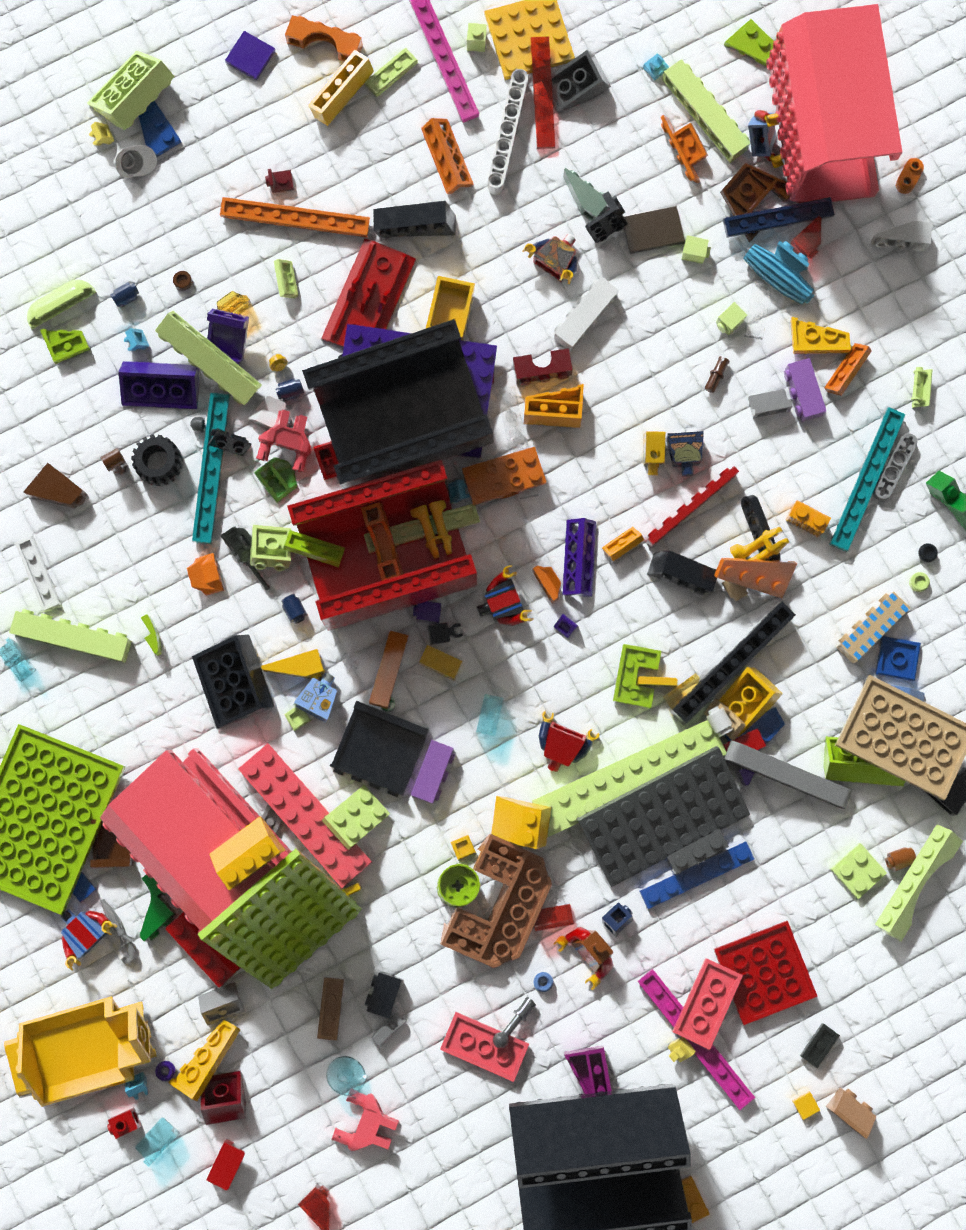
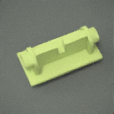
M916 367L913 371L912 408L930 406L933 369L923 370V367Z

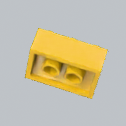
M260 816L211 852L210 857L217 875L227 889L232 890L283 853L285 849Z

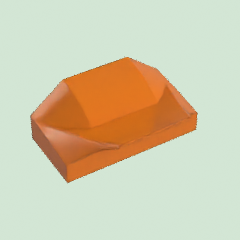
M214 553L195 558L194 563L187 567L192 588L202 591L206 596L224 591Z
M537 565L532 569V572L553 604L559 600L561 581L552 567Z

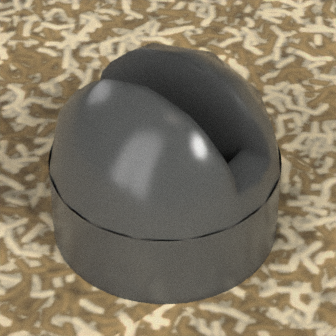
M193 418L190 422L192 430L203 433L205 418Z

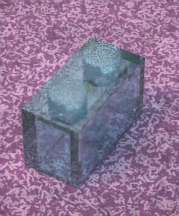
M489 694L484 695L476 734L495 738L504 698Z

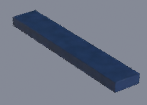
M831 197L727 217L722 221L726 238L830 218L835 214Z

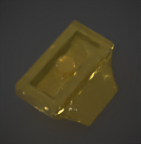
M235 291L229 292L217 301L218 310L239 315L252 307L247 295H241Z

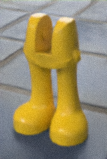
M445 500L428 504L438 536L434 534L426 505L410 510L411 516L419 519L427 541L426 547L430 550L434 559L439 558L437 544L443 543L446 555L452 553V539L446 530L442 513L446 508Z
M776 527L769 531L765 530L762 536L748 545L735 544L731 546L730 552L734 558L746 559L765 545V550L748 559L765 561L774 554L778 555L789 543V540L784 538L773 544L771 539L783 532L781 527Z

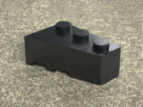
M670 550L654 553L647 575L677 584V586L692 589L694 593L699 595L713 593L717 578L714 576L716 569Z

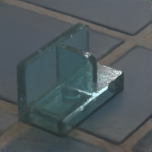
M8 637L5 639L7 643L0 648V656L5 661V666L9 667L18 680L22 682L37 669L16 641Z
M162 1117L145 1134L142 1140L135 1146V1149L146 1158L143 1162L150 1167L180 1132Z

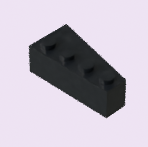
M446 200L373 209V230L381 238L456 235L455 213Z

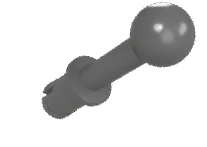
M526 997L519 1008L513 1011L515 1016L503 1032H498L494 1035L493 1044L499 1049L505 1048L509 1043L508 1037L521 1020L527 1021L526 1017L536 1006L532 999Z

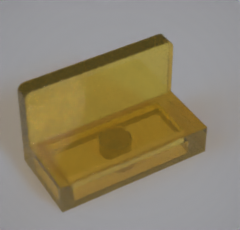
M696 673L663 696V699L671 709L699 682V676Z

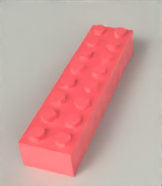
M269 743L238 768L342 889L372 863L357 844L348 850L323 823L322 819L329 812Z

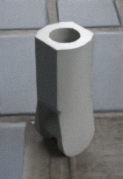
M398 1012L371 1037L379 1047H382L405 1023L406 1020H402L398 1016ZM391 1021L397 1025L394 1030L388 1025Z

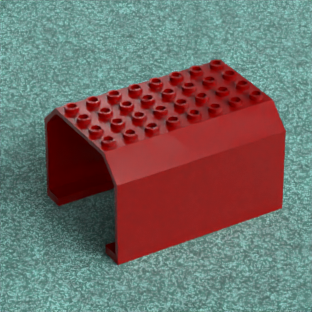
M442 459L287 505L292 525L297 526L299 533L345 548L339 567L307 557L319 600L315 601L320 619L327 631L477 586V572L472 555L466 554L459 528L448 531V535L452 539V553L450 555H446L443 543L436 545L439 553V558L437 559L433 558L430 550L426 547V538L396 546L404 574L383 581L377 565L376 552L369 554L364 534L369 533L363 518L362 507L379 502L382 503L390 527L417 520V518L411 516L410 510L422 505L427 506L428 514L431 516L428 504L445 500L446 508L443 512L452 510L445 481L448 479Z

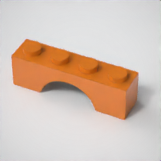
M292 15L285 32L287 44L303 49L314 41L321 40L331 43L337 50L338 60L344 62L354 50L360 53L363 47L362 37L358 34L342 31L338 27H329L319 21L313 22L303 16L297 17Z
M379 502L362 507L363 518L376 550L377 565L382 581L403 575L404 573L383 504Z

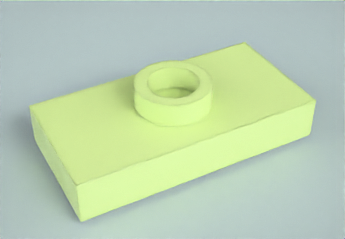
M276 259L273 262L280 297L297 298L298 290L292 261Z

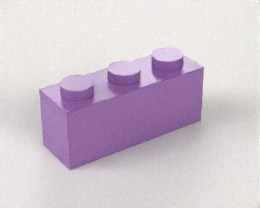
M810 358L789 363L785 368L784 378L786 382H789V394L791 399L795 401L797 417H800L801 422L822 417L827 410Z
M431 740L411 796L432 804L435 800H439L442 793L439 787L441 782H446L449 774L446 771L448 763L452 764L456 753H453V747Z

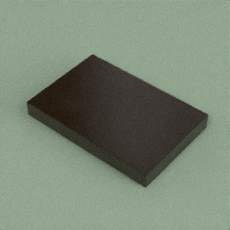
M677 206L624 216L628 223L624 226L630 254L683 244L685 242Z

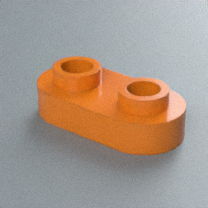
M911 158L906 162L895 184L896 189L900 193L908 194L914 189L924 170V164L920 159Z

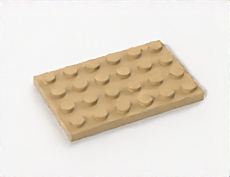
M869 675L835 746L941 800H945L966 756V723Z

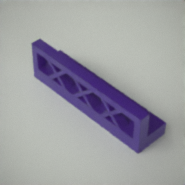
M587 518L568 519L566 521L562 591L564 596L579 595L592 597L596 521ZM573 524H578V531L574 535L572 532ZM576 542L577 550L573 553L571 551L572 545ZM575 561L576 568L572 572L570 566ZM574 580L575 590L569 591V584Z

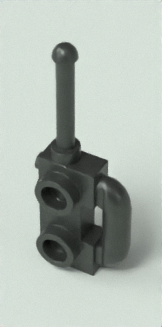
M236 526L224 532L221 538L232 551V555L236 557L238 563L248 566L260 581L264 590L268 591L270 585L266 583L257 569L250 565L251 535L246 529L236 528ZM240 536H242L243 539L246 541L248 547H246L242 540L239 538Z

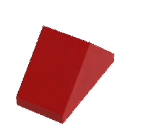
M332 442L313 447L324 480L336 477L334 465L339 463Z

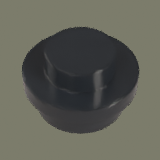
M925 543L920 546L918 556L923 562L929 563L937 558L938 550L933 544Z

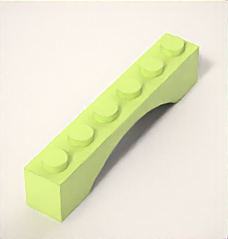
M938 824L935 826L875 923L886 934L902 942L912 925L915 905L924 885L941 865L955 856L963 843L953 831Z

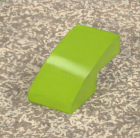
M145 614L141 617V620L151 634L144 639L154 654L160 656L162 648L157 627L151 616Z

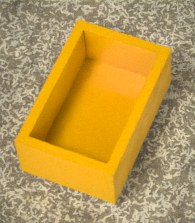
M438 276L426 328L455 319L461 340L464 341L475 293V283Z

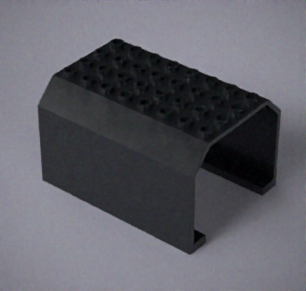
M455 319L302 370L308 390L313 389L339 463L334 465L339 484L343 488L441 459L445 460L494 443L493 431L488 416L483 414L459 341L461 336Z
M673 1083L509 1103L523 1230H692L691 1213L688 1212L679 1170L691 1167V1153L677 1089Z

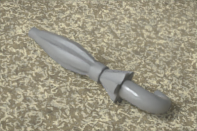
M102 899L100 902L104 914L112 923L117 925V928H112L120 937L121 948L124 947L129 955V959L123 957L121 961L126 965H131L137 959L136 951L131 944L133 940L125 934L114 909L105 899Z

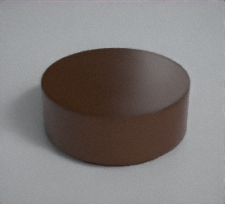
M178 271L173 276V283L178 290L185 291L192 286L193 281L188 272Z

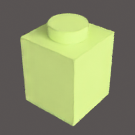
M468 23L467 51L485 52L487 24Z
M687 235L681 259L703 264L705 258H709L711 247H708L709 240Z
M733 302L718 316L716 321L717 327L722 333H726L729 336L745 321L747 314Z

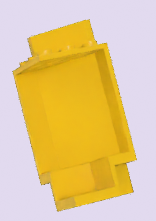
M111 996L19 1023L17 1038L4 1041V1048L16 1094L20 1097L32 1093L33 1099L37 1100L40 1106L43 1107L133 1081L134 1067L149 1063L151 1058L157 1057L156 1051L150 1043L152 1036L148 1021L144 1020L143 1002L119 1008Z

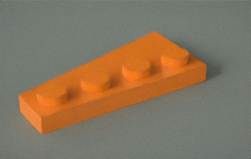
M721 558L714 576L783 599L798 563L795 561L781 562L779 560L763 561L760 559Z

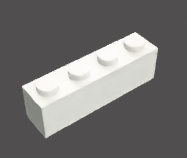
M602 276L598 281L594 280L589 287L590 291L579 298L576 308H571L565 316L566 320L563 323L559 322L554 329V339L566 349L569 348L570 352L575 349L618 297L619 289Z

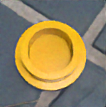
M276 354L269 359V367L272 371H282L288 361L282 354Z

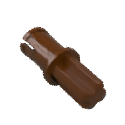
M719 356L714 369L710 371V377L705 385V390L709 393H714L720 380L724 378L723 374L730 362L726 357L723 361V356Z

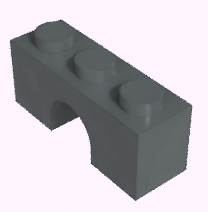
M717 829L666 856V860L673 874H678L729 846L720 829Z

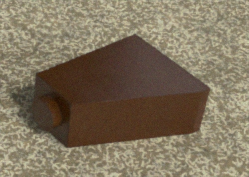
M48 462L23 491L32 499L74 509L85 502L87 495L83 489Z

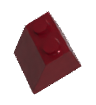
M241 1070L212 1076L201 1094V1113L206 1125L246 1118V1099Z

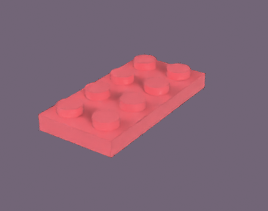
M705 958L672 1032L710 1050L743 975Z
M455 1012L440 1050L514 1082L529 1043L510 1035L508 1037V1045L503 1049H499L494 1046L493 1037L496 1033L502 1031Z

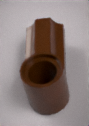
M118 448L100 457L108 472L112 471L120 475L126 472L128 465Z

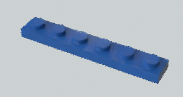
M745 841L678 874L650 885L639 892L647 909H650L754 860V856Z

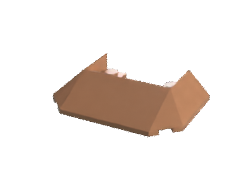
M490 833L477 849L480 851V854L473 867L475 871L503 883L488 920L455 907L449 923H444L440 944L492 968H496L505 962L520 958L552 886L550 876H548L543 857Z

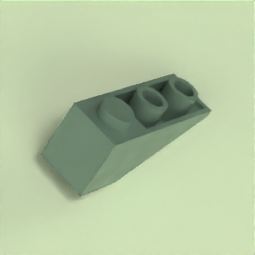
M567 168L564 169L563 178L580 213L590 221L604 214L609 208L602 196L604 193L598 192L590 182L579 178L575 171L568 170Z

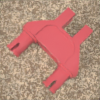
M279 410L275 426L258 437L260 446L256 459L268 462L271 446L276 445L295 451L296 457L292 470L304 472L307 456H310L312 453L311 445L304 433L307 417L303 415L296 416L294 426L290 428L287 427L290 411Z
M350 1089L346 1101L363 1107V1114L355 1133L350 1134L335 1128L331 1140L347 1145L350 1151H356L371 1144L389 1149L392 1139L378 1134V1128L382 1125L396 1130L399 1120L383 1113L374 1094L365 1095Z

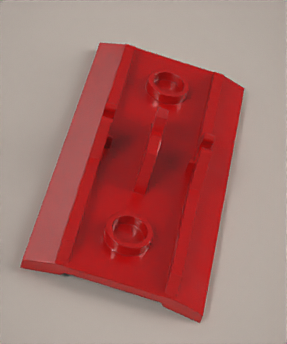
M364 238L321 339L344 347L347 324L387 329L416 262V258Z

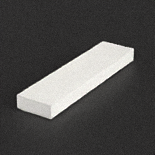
M31 535L15 542L42 612L46 613L62 606L34 536Z

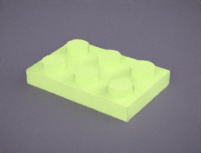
M363 785L326 815L322 821L349 850L387 818L390 813L370 790Z

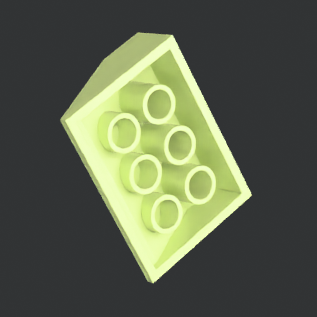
M135 51L87 104L115 126L126 130L133 125L134 120L146 111V107L159 97V93L171 84L175 76L162 60Z

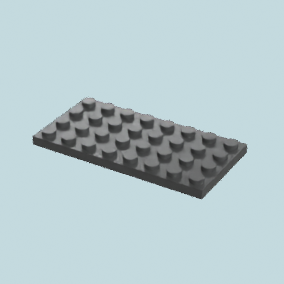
M715 746L582 815L577 820L609 885L613 887L665 860L669 854L717 829L722 830L749 816L750 812L720 748Z

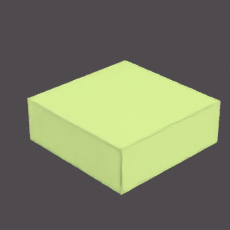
M296 707L284 714L294 731L311 721L306 712Z

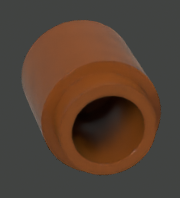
M903 847L887 853L885 863L889 869L896 872L910 867L916 859V854L911 847Z

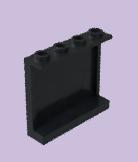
M356 700L353 707L354 710L332 764L330 763L329 766L333 768L332 772L342 776L344 773L352 775L351 779L362 783V780L370 782L369 787L380 790L381 787L388 790L387 794L397 798L399 794L403 796L429 729Z

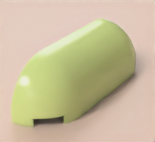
M72 280L33 302L27 311V322L32 330L97 292L90 283L84 280Z

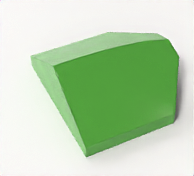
M273 457L254 472L262 486L277 503L297 488L295 470H292V466L287 460Z

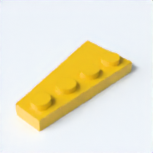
M223 1019L206 1039L207 1043L193 1053L195 1055L188 1064L185 1063L179 1069L181 1072L178 1076L172 1078L168 1083L197 1102L241 1029Z

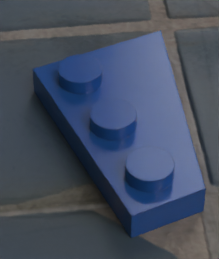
M155 101L151 102L146 107V111L139 115L145 145L152 148L156 157H159L182 142Z
M775 707L767 711L740 736L758 728L765 744H767L785 723ZM726 734L724 735L727 742L733 740L730 739Z

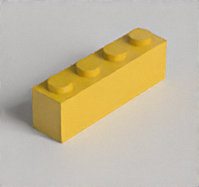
M354 50L308 104L314 118L326 126L333 121L373 74L374 70L369 58Z

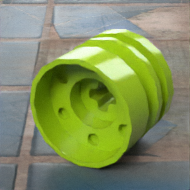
M454 864L442 872L438 878L436 888L438 896L443 903L450 907H464L471 903L478 895L480 882L474 869L464 864ZM456 881H459V885L463 886V888L459 889V892H456V888H452Z

